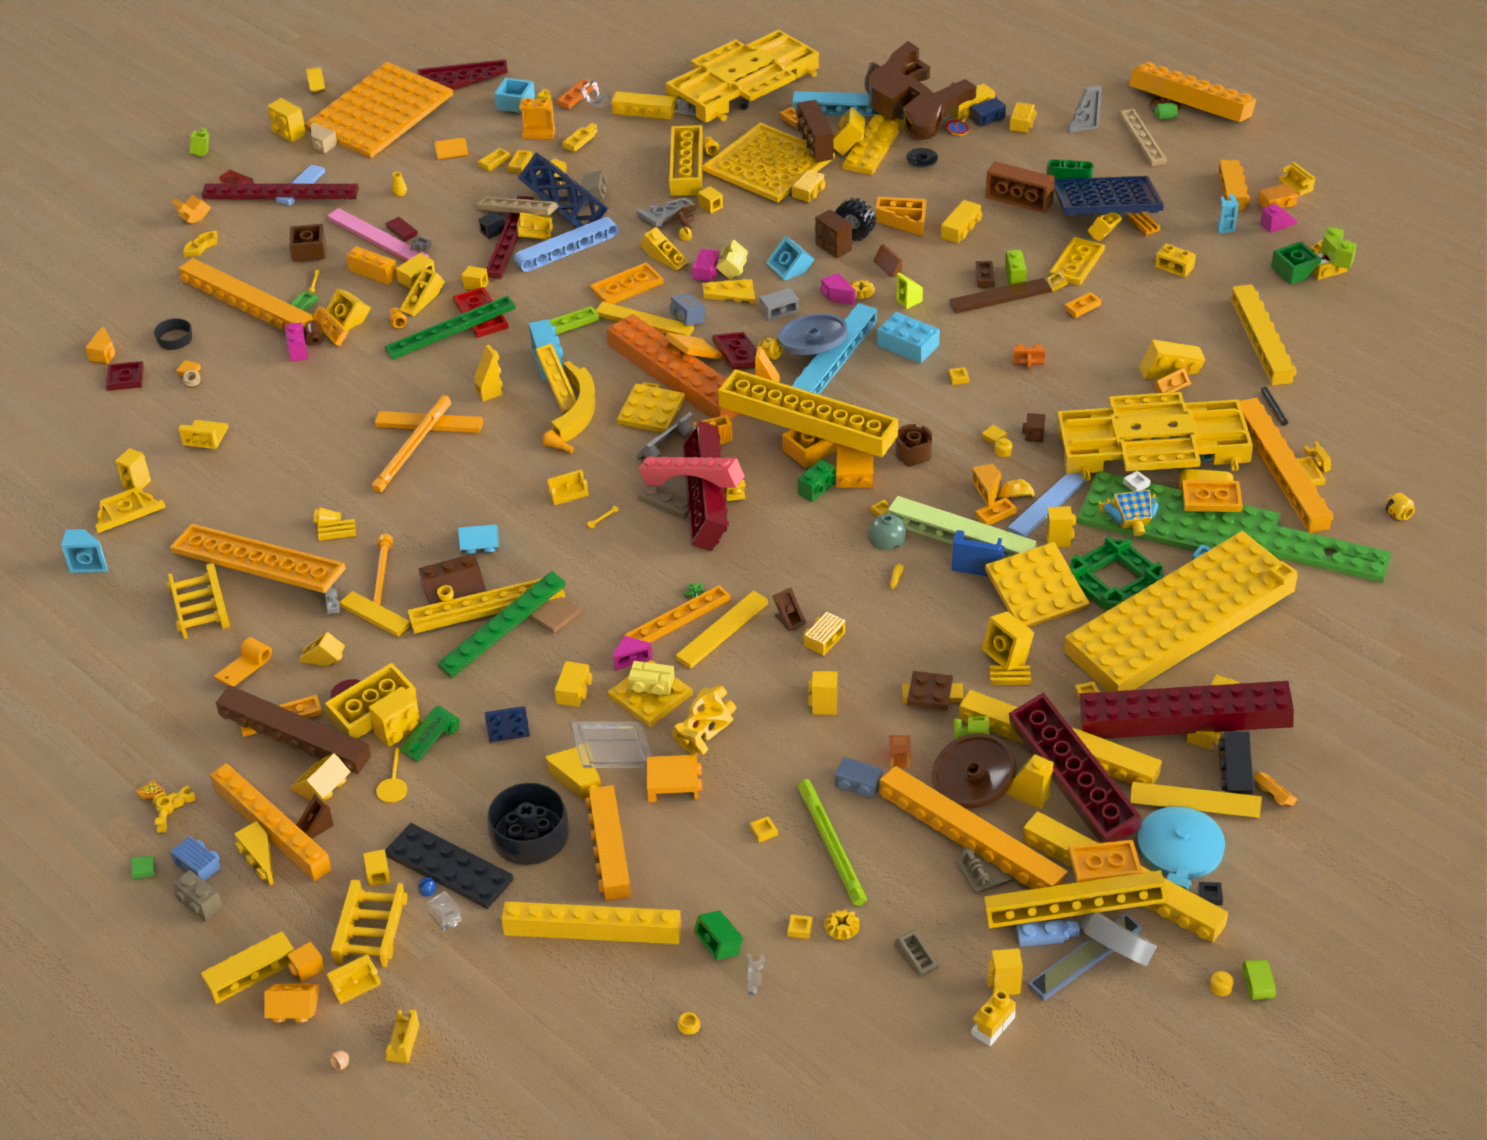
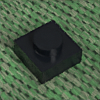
M1199 882V897L1214 905L1223 904L1221 882Z

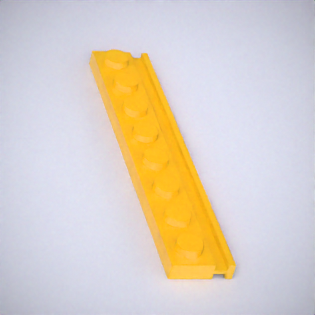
M542 578L407 610L414 634L499 614ZM561 589L550 599L558 597L565 598L564 590Z

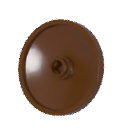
M970 734L952 741L939 753L933 765L932 778L937 792L964 808H979L995 802L1008 791L1016 775V761L1009 746L1000 738L989 734Z

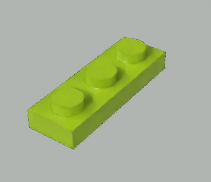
M590 306L550 319L551 326H555L557 335L599 321V314Z

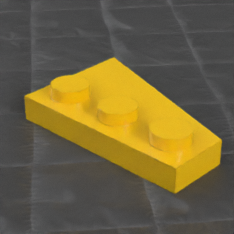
M752 279L702 283L704 299L721 301L734 299V302L741 303L742 300L749 301L750 304L755 305Z

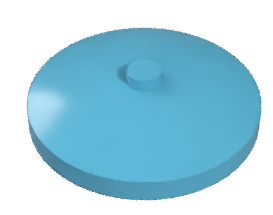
M1176 806L1154 811L1142 821V828L1138 830L1137 848L1140 856L1149 867L1155 871L1161 870L1162 875L1168 876L1169 872L1176 874L1179 867L1183 866L1189 869L1188 879L1199 878L1212 872L1223 858L1225 839L1220 827L1209 816L1192 808Z

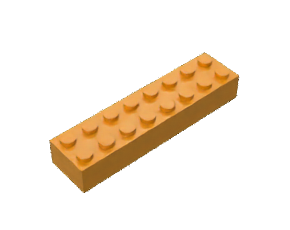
M1146 62L1134 67L1129 83L1131 87L1237 122L1252 117L1256 98H1253L1250 94H1240L1235 89L1223 88L1224 86L1210 84L1207 80L1200 81L1195 76H1185L1180 71H1170L1164 66L1157 67L1152 62Z

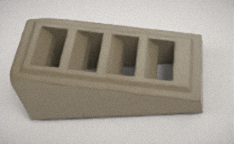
M916 929L896 939L895 947L919 977L939 967V964ZM910 943H912L913 946H911V947L908 948L907 945L910 944ZM916 949L919 951L915 954H912V951ZM921 955L924 957L923 959H921V960H919V961H917V960L915 959V958H917V957H919V956H921ZM925 962H928L930 964L923 969L920 966Z

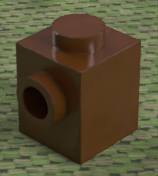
M1027 413V422L1023 423L1022 433L1026 434L1025 441L1043 442L1045 414Z

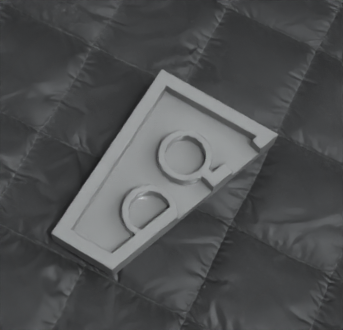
M1100 85L1085 87L1067 128L1069 133L1099 128L1102 87Z
M680 198L666 202L664 206L657 207L654 205L650 206L649 210L643 211V209H638L636 211L637 216L655 227H660L680 208L691 204L694 205V203L686 198Z

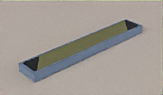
M1127 913L1114 921V923L1135 934L1140 933L1142 930V926ZM1090 938L1028 982V988L1044 1002L1114 950Z

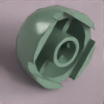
M881 514L871 522L868 539L878 549L893 550V547L898 545L901 547L906 540V527L898 516Z

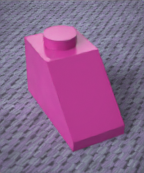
M1277 204L1262 209L1260 225L1269 233L1297 224V220Z
M839 273L821 279L820 292L829 301L851 305L856 304V290Z

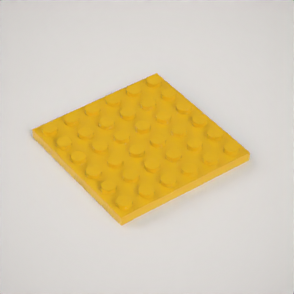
M759 123L705 163L703 171L778 203L792 192V186L807 170L818 172L832 160L815 163L813 157H810L809 149L805 147L804 140Z

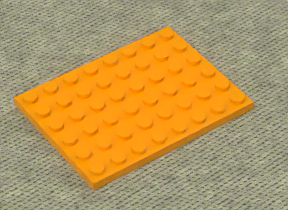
M386 62L321 110L304 125L305 129L311 131V123L313 122L336 133L338 144L372 158L451 97L453 90Z

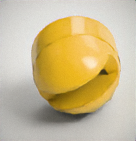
M684 227L679 230L680 240L688 241L692 238L690 228Z
M443 585L437 590L441 601L447 602L454 597L453 589L449 585Z

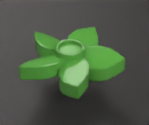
M700 582L696 585L688 583L689 590L684 593V596L692 595L693 599L706 592L703 589V583Z

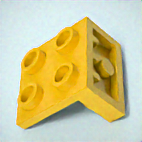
M195 420L192 426L181 424L178 430L182 445L217 449L228 429V424Z

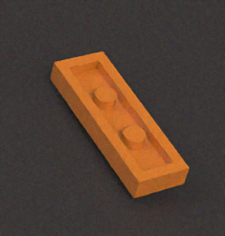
M582 79L557 99V105L565 109L572 108L596 88L595 82Z

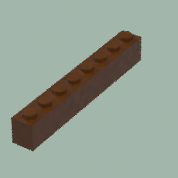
M231 685L226 688L216 701L218 714L222 718L233 720L242 727L247 726L254 729L259 734L268 735L275 741H282L294 749L303 750L312 757L317 756L322 759L335 753L350 772L359 774L371 756L369 744Z

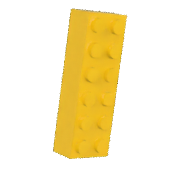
M703 125L671 126L670 196H697L698 192L702 190Z

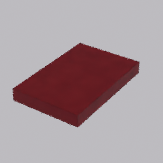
M745 332L713 335L712 341L732 370L756 367L755 357L757 350Z

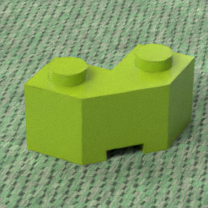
M1328 226L1323 236L1321 253L1330 258L1332 265L1350 269L1354 261L1357 243L1343 240L1344 230Z

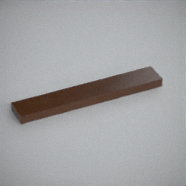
M1044 278L952 298L950 299V305L957 314L1050 292V286Z

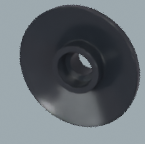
M916 148L908 152L906 159L913 166L929 167L938 161V155L935 151L928 148Z

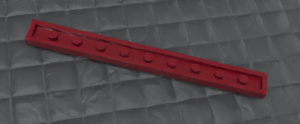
M334 183L205 184L202 198L276 199V197H293V199H357L359 185Z

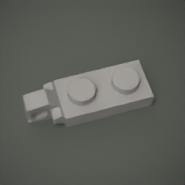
M335 582L325 593L328 614L340 613L337 590L332 588L336 586Z

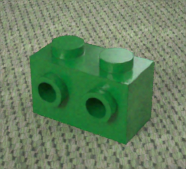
M822 459L816 462L798 478V495L811 502L815 501L835 483V466Z
M721 910L698 915L694 934L716 960L739 955L743 937Z

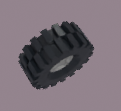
M854 197L843 201L834 212L852 223V240L856 241L858 239V241H861L875 228L877 218L873 216L875 214L874 210L871 211V206L865 205L866 202L864 200L860 202V198L855 200Z

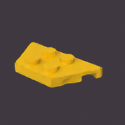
M136 487L100 500V510L97 515L98 524L95 527L97 533L106 531L166 508L165 503L161 499L159 501L153 499L151 494L144 493Z

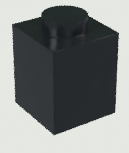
M496 212L479 218L480 232L488 239L502 233L505 220Z

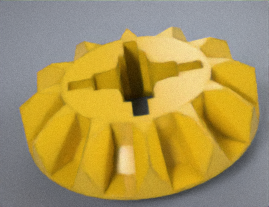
M861 279V281L855 280L854 283H850L856 290L857 299L869 298L874 294L875 288L873 283H869L868 280L862 281Z
M846 908L843 911L836 909L834 913H828L824 921V928L832 938L846 940L855 936L859 931V918L855 916L854 911L848 912ZM838 921H840V922L846 921V925L841 924V925L839 926V925H838Z

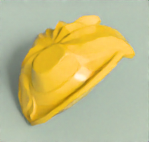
M1023 479L1004 483L997 494L998 498L1035 497L1033 487Z

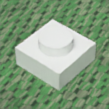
M1136 471L1125 477L1123 484L1135 492L1150 486V480L1139 471Z

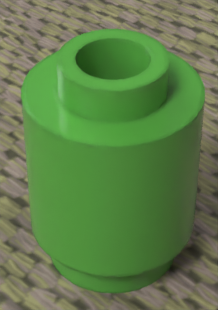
M1157 104V107H1154V116L1158 120L1177 117L1178 109L1176 104Z

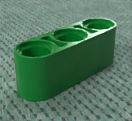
M1052 159L1047 162L1046 174L1054 176V179L1093 178L1094 165L1089 161Z

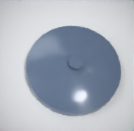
M805 315L788 322L780 329L778 334L779 344L785 351L793 354H818L831 350L844 342L848 335V329L845 320L836 315Z

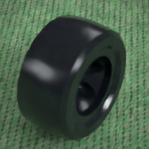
M521 783L508 787L493 799L488 810V834L494 850L509 862L523 865L544 862L555 856L567 841L569 832L567 809L561 796L546 785ZM544 823L546 826L541 827L539 825ZM515 829L520 830L517 833H513V830ZM530 832L535 833L532 836L527 835Z

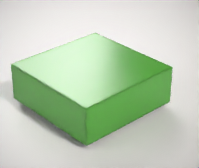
M153 855L132 858L133 880L155 876V859Z

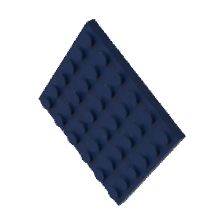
M1148 176L1054 179L1055 194L1063 213L1068 216H1075L1083 213V215H1092L1093 213L1107 215L1109 212H1116V214H1125L1126 212L1140 214L1142 211H1149L1150 213L1164 211V204Z

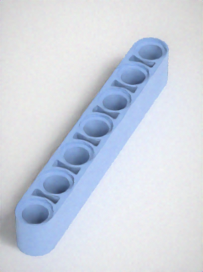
M609 217L601 218L517 252L514 256V262L524 272L531 271L615 237L619 232V226Z

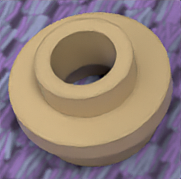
M194 370L186 371L183 376V382L188 387L197 386L201 381L200 374Z

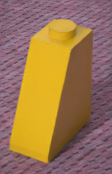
M586 745L545 756L548 773L581 799L590 797L589 788L601 787L600 778Z
M1034 754L1016 773L1011 787L1005 794L1041 810L1051 796L1054 762Z

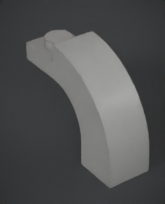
M1100 912L1085 914L1080 925L1084 933L1091 938L1145 966L1148 965L1157 947L1147 938L1119 926Z

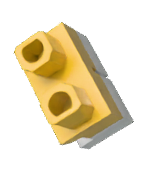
M997 989L973 1017L975 1026L971 1029V1035L988 1046L994 1043L1002 1031L1015 1018L1016 1002L1009 998L1008 993Z

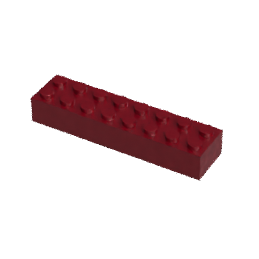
M698 420L683 445L684 457L721 458L722 448L719 442L718 426ZM686 475L691 545L712 551L720 543L722 534L729 527L725 487H719L700 477Z
M1044 692L1009 712L1010 726L1033 755L1035 754L1054 762L1053 782L1100 843L1121 841L1142 828L1141 815Z

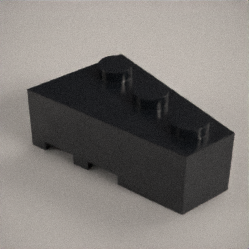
M1224 731L1222 738L1218 740L1219 768L1222 772L1221 790L1228 793L1252 795L1254 786L1250 731Z

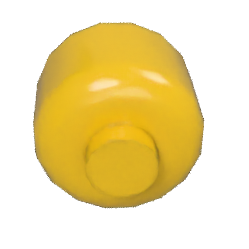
M1000 438L995 442L994 452L997 456L1008 457L1012 454L1013 444L1009 439Z
M1225 971L1215 972L1210 979V990L1217 996L1229 995L1233 987L1232 976Z

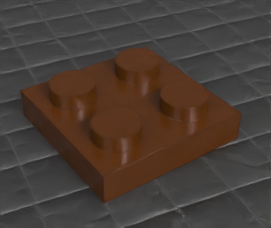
M913 671L907 706L948 711L953 676Z

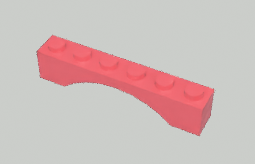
M650 456L638 468L647 486H662L671 477L690 475L706 479L719 487L736 488L745 476L737 458Z

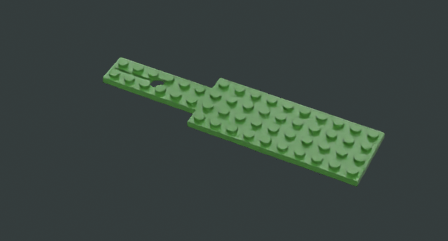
M1107 472L1096 473L1077 518V524L1194 552L1201 544L1212 549L1243 530L1276 558L1381 583L1384 581L1391 552L1278 526L1281 513L1242 504V512L1184 511L1182 490L1150 483V486L1143 490H1150L1151 497L1152 494H1156L1155 499L1159 507L1149 525L1144 526L1145 534L1135 536L1133 528L1124 529L1107 512L1099 511L1098 501L1105 503V500L1109 499L1111 503L1114 494L1133 492L1123 484L1124 476ZM1324 549H1333L1337 553H1334L1332 556L1325 555Z

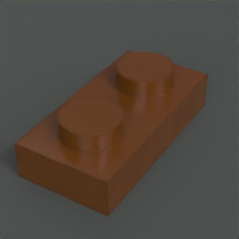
M976 261L975 268L978 287H994L993 262Z

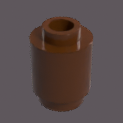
M309 321L305 326L306 340L311 345H318L323 341L322 327L317 321Z

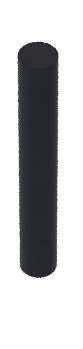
M1266 386L1262 387L1261 392L1281 425H1287L1288 420Z

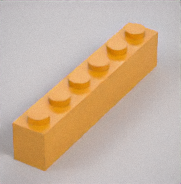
M614 785L589 788L590 797L586 798L587 810H592V813L588 814L589 825L594 826V830H591L592 843H597V846H593L594 858L599 859V863H595L597 876H602V879L598 880L599 892H604L605 901L630 898V882Z

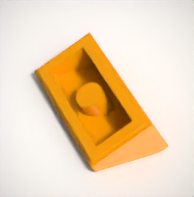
M464 137L435 142L438 160L468 156Z

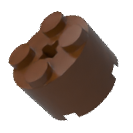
M916 424L900 427L898 429V436L895 439L896 457L908 467L929 461L932 454L931 431L925 426H922V428L916 427Z

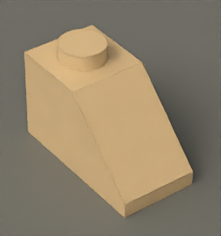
M314 122L311 123L312 145L315 150L325 154L338 145L334 131Z

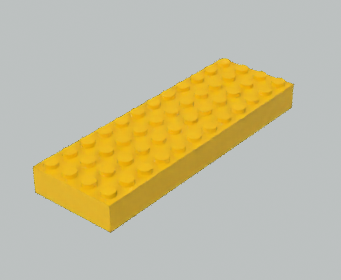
M1242 530L1066 635L1064 653L1106 692L1135 690L1293 593L1298 575L1284 586L1268 576L1269 570L1281 561Z

